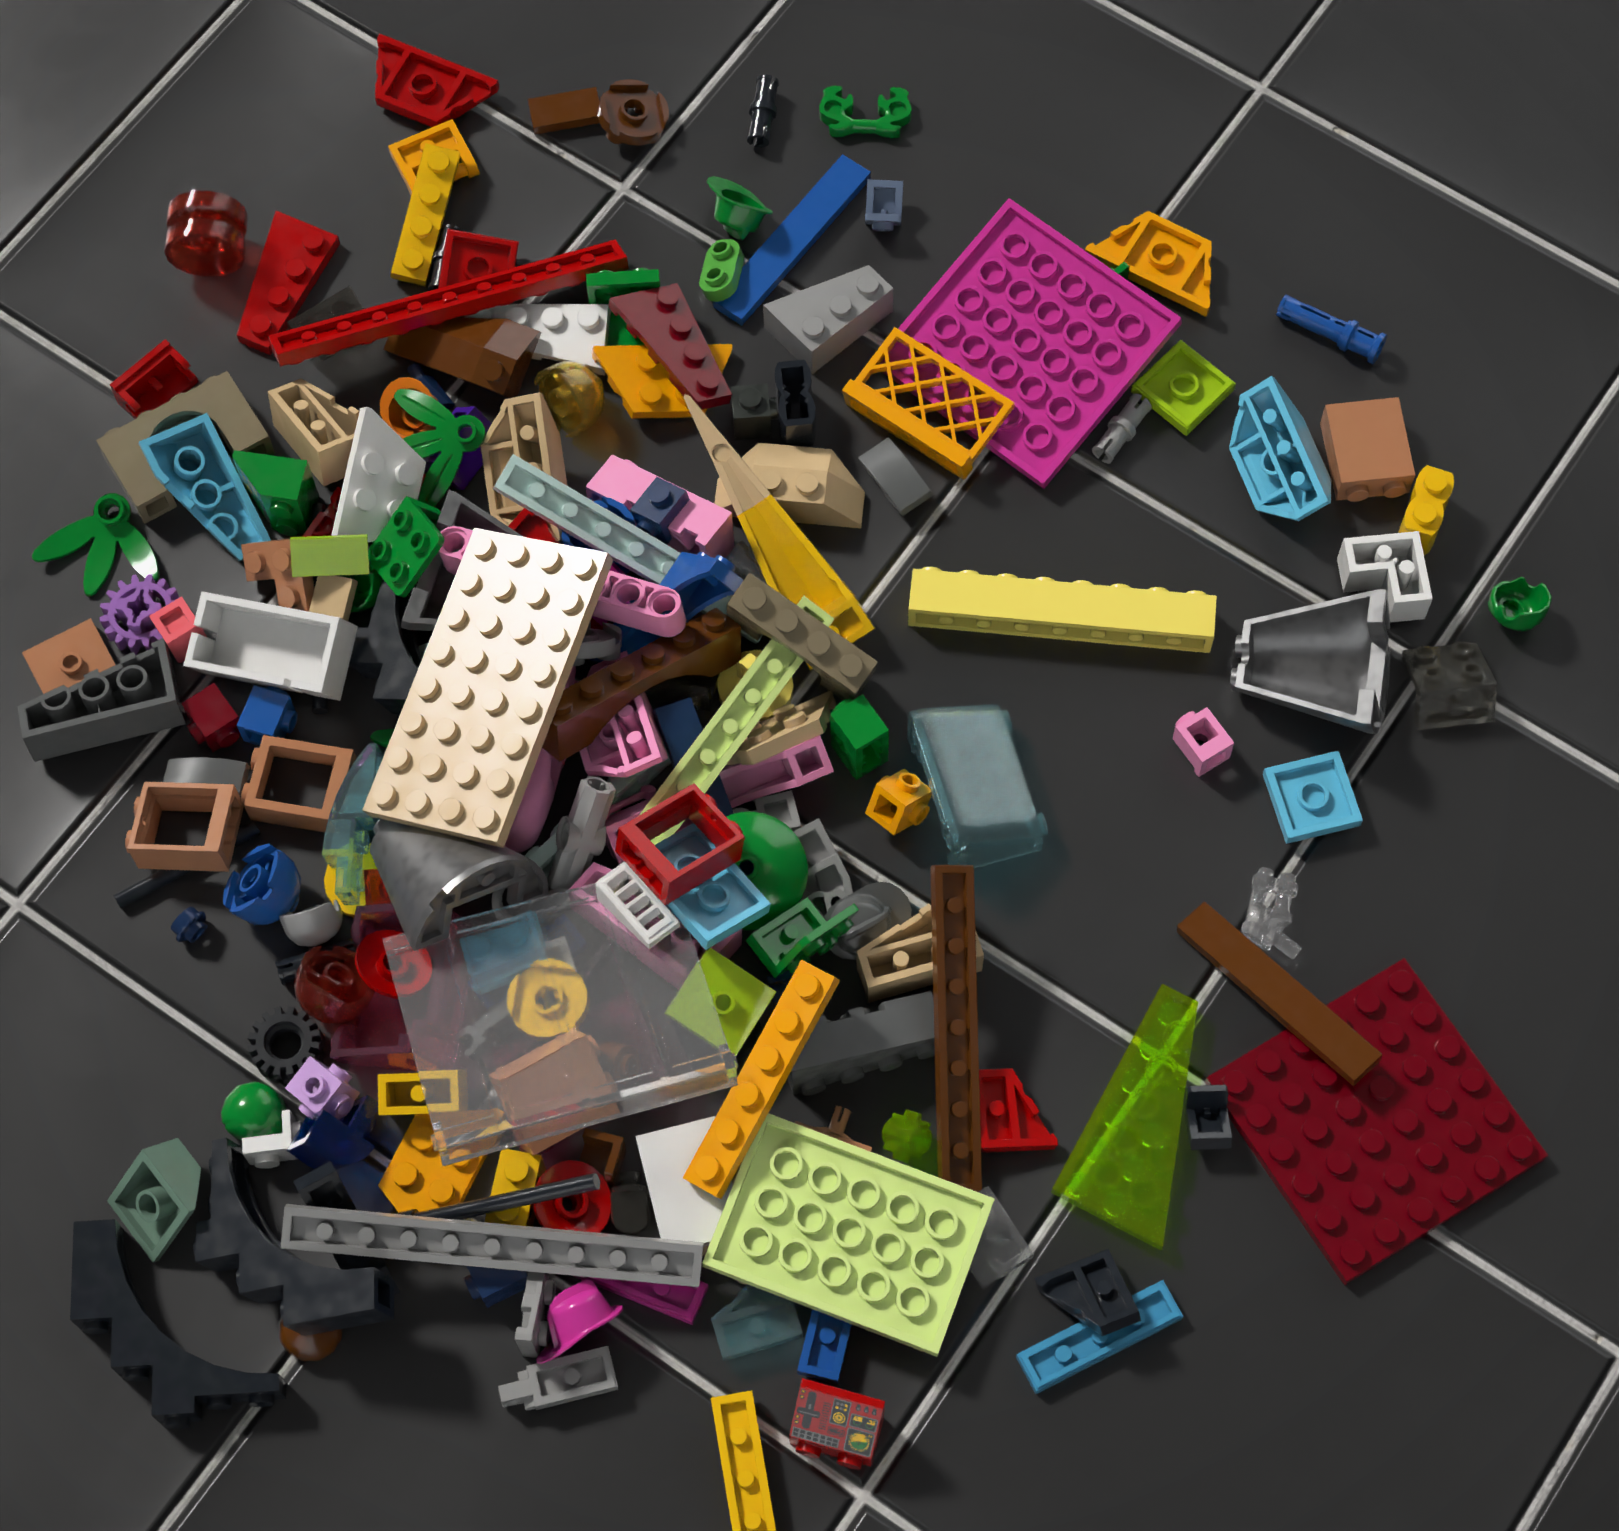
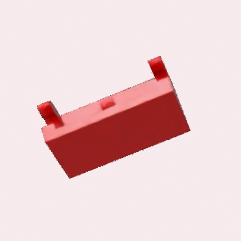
M165 339L114 380L110 387L117 403L134 419H137L141 413L156 409L169 402L172 397L179 393H186L199 381L197 376L188 369L191 367L189 362Z

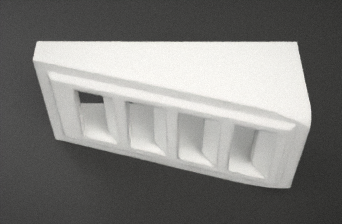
M626 862L621 863L596 882L597 900L648 949L680 927L678 919ZM633 895L637 896L628 904L625 905L623 903ZM647 906V907L649 908V909H647L646 911H644L642 914H640L638 917H635V916H634L637 912H639V911H640L641 909H643L644 907ZM657 916L661 919L648 930L644 928L647 923Z

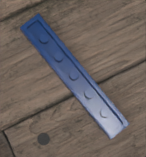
M842 154L742 267L739 284L735 293L723 301L713 302V308L742 326L867 184V179H871V172Z

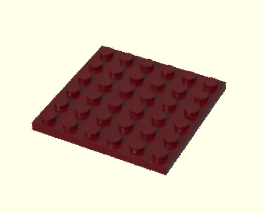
M1405 958L1326 1005L1382 1054L1381 1061L1356 1085L1352 1086L1288 1029L1206 1077L1205 1080L1206 1085L1227 1086V1110L1230 1120L1344 1286L1541 1163L1548 1156Z

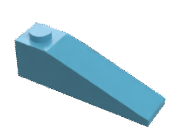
M208 413L139 441L138 444L156 479L239 562L243 561L241 544L271 541Z

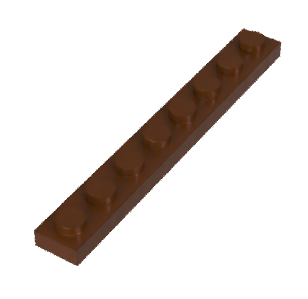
M974 865L930 866L938 1177L973 1191L982 1192Z

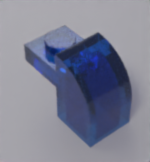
M369 1095L355 1100L350 1112L341 1118L340 1121L324 1109L306 1117L287 1151L314 1169L331 1161L335 1170H338L364 1159L375 1147L364 1138L369 1135L377 1120L374 1118V1115L378 1110V1101Z

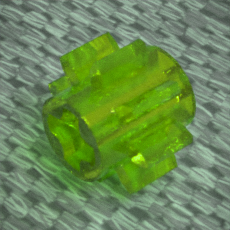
M906 1109L904 1115L893 1113L892 1118L885 1123L882 1130V1139L885 1143L883 1149L893 1152V1159L908 1163L910 1157L921 1159L922 1155L930 1148L932 1133L929 1128L931 1123L922 1121V1114Z

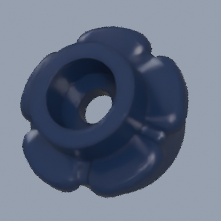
M191 906L178 915L170 928L177 935L176 940L178 942L188 940L193 943L203 935L207 929V925L204 923L206 920L205 912H198Z

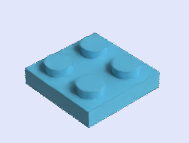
M1339 751L1264 768L1262 775L1286 844L1361 826L1363 819Z

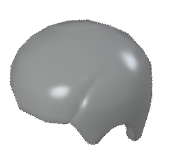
M333 900L334 905L332 903H325L304 909L299 913L293 914L289 912L287 915H280L279 919L287 937L300 946L315 947L329 941L339 931L343 922V913L338 901Z

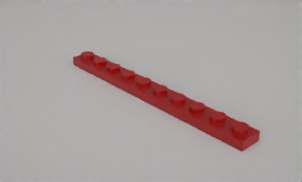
M615 239L279 332L268 337L279 366L295 365L306 359L324 354H335L342 349L352 346L367 345L377 339L392 335H403L410 330L427 325H439L445 320L474 315L481 310L495 306L510 305L514 301L527 297L542 296L552 290L567 286H578L586 281V274L597 273L602 270L613 272L628 270V259Z

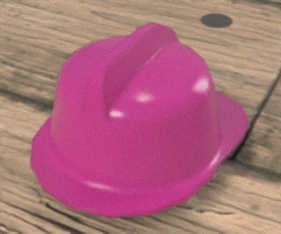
M585 1279L560 1292L550 1304L547 1314L552 1341L540 1352L537 1357V1363L543 1364L561 1355L589 1332L617 1317L623 1311V1305L610 1306L595 1283L590 1279Z

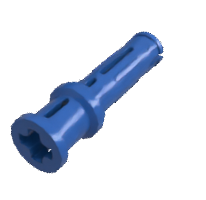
M1287 294L1282 298L1277 309V317L1289 320L1298 326L1336 342L1337 347L1343 352L1350 350L1366 357L1367 362L1372 365L1377 361L1387 340V334L1383 332L1378 335L1360 327L1359 322L1356 320L1346 322Z

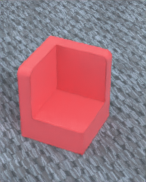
M182 596L149 616L178 663L185 661L192 632L207 637L202 628L193 625L195 616Z

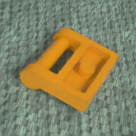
M453 119L388 145L390 155L406 183L410 195H412L425 143L460 152V161L462 163L458 164L454 181L468 176L470 179L480 174L478 166Z

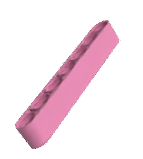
M451 526L441 531V534L444 536V544L438 552L444 567L449 573L456 575L473 530ZM609 570L592 616L662 637H673L683 631L686 625V617L680 595L675 590ZM630 600H637V601H635L634 603L625 604L626 602H628V601H630ZM672 610L669 614H661L664 611Z

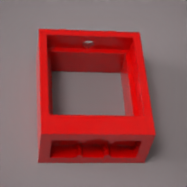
M693 783L619 827L615 852L666 906L739 861L745 836L739 825L729 820L718 809L715 800L709 794H704ZM689 818L716 848L678 871L650 840Z

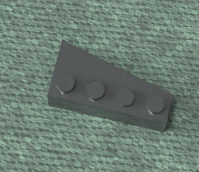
M162 638L151 643V649L136 656L132 652L119 658L121 663L100 673L96 669L83 675L84 679L68 688L62 685L17 706L22 738L34 762L185 725L186 722L174 662L164 639Z
M928 991L882 1002L876 1012H871L869 1008L863 1007L850 1009L839 1020L833 1022L826 1020L825 1015L821 1016L788 1076L793 1095L802 1092L804 1096L814 1095L825 1090L826 1085L840 1080L843 1084L852 1083L863 1078L865 1072L878 1068L883 1072L890 1071L901 1066L903 1060L916 1056L919 1059L935 1056L934 998L932 992Z

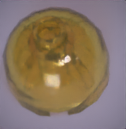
M563 361L538 372L534 379V386L539 384V391L544 396L558 431L562 428L568 433L565 437L571 438L590 429L597 423L604 411L605 394L603 383L592 370L582 363Z

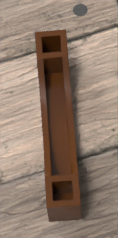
M714 608L686 623L685 628L678 635L660 637L564 689L542 748L560 762L591 745L603 727L618 711L649 688L668 679L684 675L714 677L737 664L741 660V626L718 608Z

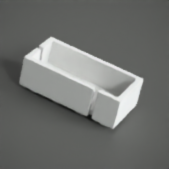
M201 592L193 625L217 634L216 641L192 632L183 666L207 675L267 687L273 686L298 693L304 692L309 695L338 701L341 700L358 626L340 617Z

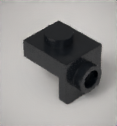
M1226 1085L1187 1087L1185 1120L1190 1150L1231 1149L1232 1133L1227 1110L1228 1088Z

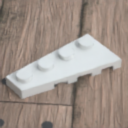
M510 304L495 306L481 310L474 315H465L464 317L509 319L538 330L542 333L532 359L541 360L546 358L559 361L562 366L575 369L576 366L591 369L592 373L605 376L604 369L599 362L595 363L591 352L593 346H607L611 314L608 307L609 304Z

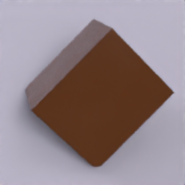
M584 1128L582 1135L584 1147L579 1161L594 1167L604 1177L608 1187L615 1189L627 1152L624 1137Z

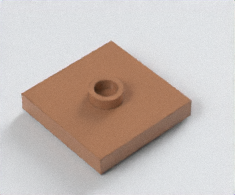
M91 618L22 652L43 694L62 685L68 688L84 679L83 675L96 669L100 673L116 665Z

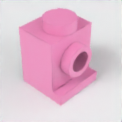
M1208 707L1198 713L1194 711L1188 712L1176 722L1172 739L1195 768L1194 772L1198 777L1230 758L1234 742ZM1196 740H1201L1204 744L1199 746Z

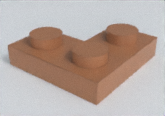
M290 539L241 544L247 582L274 579L279 606L309 612L315 589L313 576L292 577Z

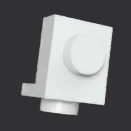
M291 1110L282 1111L283 1133L242 1138V1152L250 1165L266 1169L277 1167L280 1164L279 1161L299 1159L298 1146L304 1145V1130L302 1121H296Z

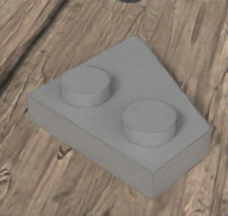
M528 1272L521 1304V1311H523L522 1326L517 1327L515 1332V1341L523 1357L537 1358L540 1354L541 1346H548L550 1329L548 1321H544L546 1305L552 1303L556 1290V1281L550 1280L549 1273Z

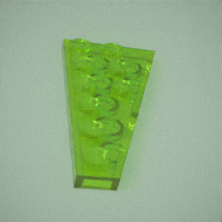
M1161 984L1051 1191L1054 1195L1161 1251L1164 1243L1190 1051L1198 1001L1164 984Z

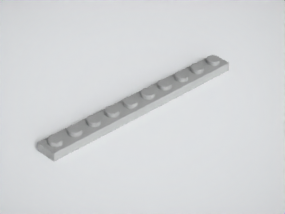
M286 1204L284 1207L281 1249L699 1287L703 1242Z

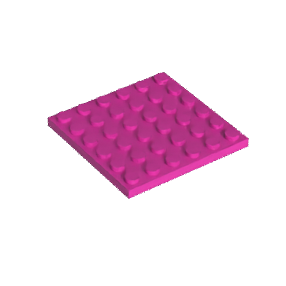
M1008 198L898 329L1015 403L1014 409L985 447L1045 489L1180 327L1182 318ZM899 341L888 352L890 362L911 359L910 348ZM915 352V358L921 357V355ZM885 358L882 360L880 364L886 363ZM934 363L917 365L919 381L941 377L940 367ZM913 366L891 370L893 380L899 385L915 382ZM944 370L945 376L951 375ZM964 382L947 384L949 400L971 396L970 387ZM943 385L921 389L924 403L932 404L945 401ZM974 389L975 395H981V393ZM917 390L909 391L918 398ZM994 401L977 403L979 419L995 417L1002 407ZM973 404L951 408L954 424L975 420ZM947 409L937 411L949 420ZM988 426L981 427L982 433ZM977 428L963 430L975 440L979 439Z

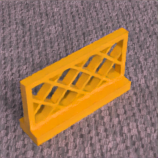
M896 327L893 328L854 381L850 379L842 389L846 405L963 480L973 470V462L1015 407L1013 401ZM899 341L910 348L911 359L890 362L888 352ZM915 352L921 355V357L915 358ZM885 358L886 363L880 364L882 360ZM934 363L940 367V378L919 381L917 365ZM913 366L915 382L894 386L891 370ZM944 370L951 375L945 376ZM887 371L890 387L874 390L865 384L872 374ZM964 382L970 387L971 396L949 400L947 384ZM943 385L945 401L924 405L921 389ZM974 389L981 393V395H975ZM917 390L920 406L904 409L897 404L896 394ZM891 395L892 401L885 396ZM994 401L1002 407L995 417L979 419L977 403ZM973 404L975 420L954 424L951 408ZM947 409L950 425L934 428L927 424L925 413ZM921 414L922 420L916 417L915 415ZM988 426L982 433L981 427ZM977 428L979 439L970 451L957 443L955 432ZM951 433L952 439L944 434Z

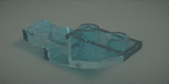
M376 743L368 744L345 776L330 811L324 835L322 856L331 868H336L335 894L344 905H360V892H365L367 887L366 870L362 868L363 854H368L369 852L368 831L373 830L379 818L367 815L362 809L384 756Z

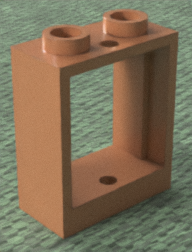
M263 735L260 748H254L252 753L251 770H253L250 783L246 782L241 793V804L245 807L250 820L341 835L359 767L354 750ZM274 756L333 766L322 809L262 799Z
M144 782L141 795L134 802L135 819L132 830H128L125 838L126 851L130 853L138 869L229 872L244 808L235 785ZM162 811L212 812L205 845L154 844Z

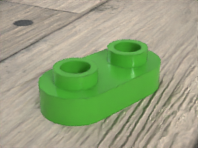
M718 240L712 244L706 253L699 285L704 296L709 301H723L731 297L737 290L744 263V254L735 240Z

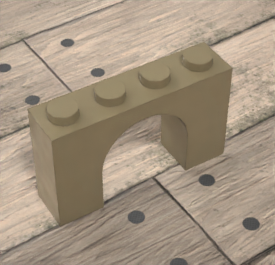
M228 371L218 376L207 378L201 385L186 393L175 395L169 402L154 410L141 413L137 419L120 428L117 427L109 430L103 437L96 440L104 459L144 524L176 508L177 504L173 495L154 476L138 444L139 441L208 413L219 437L227 445L232 455L234 450L265 455L275 454L269 435Z
M750 572L727 603V616L741 626V630L757 641L761 635H765L792 651L821 676L820 685L832 691L833 694L843 701L849 698L852 700L856 699L874 674L878 661Z

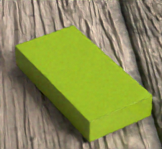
M368 534L290 537L292 577L369 574Z

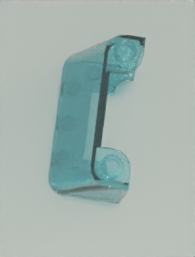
M998 704L929 707L908 713L907 738L912 753H917L918 763H922L942 824L941 833L943 839H946L948 849L951 850V853L946 855L949 865H974V868L1040 851L1043 844L1042 836L1048 835L1044 815L1042 812L1036 813L1009 735V732L1013 731L1010 715L1007 710L1001 711Z

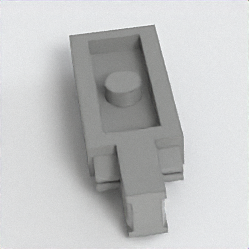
M608 1346L552 1359L543 1364L528 1365L526 1370L517 1372L519 1381L498 1386L503 1407L524 1403L526 1411L535 1408L539 1410L618 1390Z

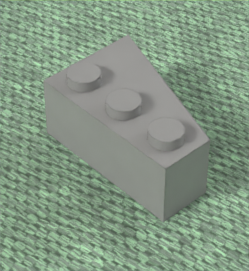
M868 265L764 304V328L797 360L804 359L810 368L811 374H813L893 312V287Z

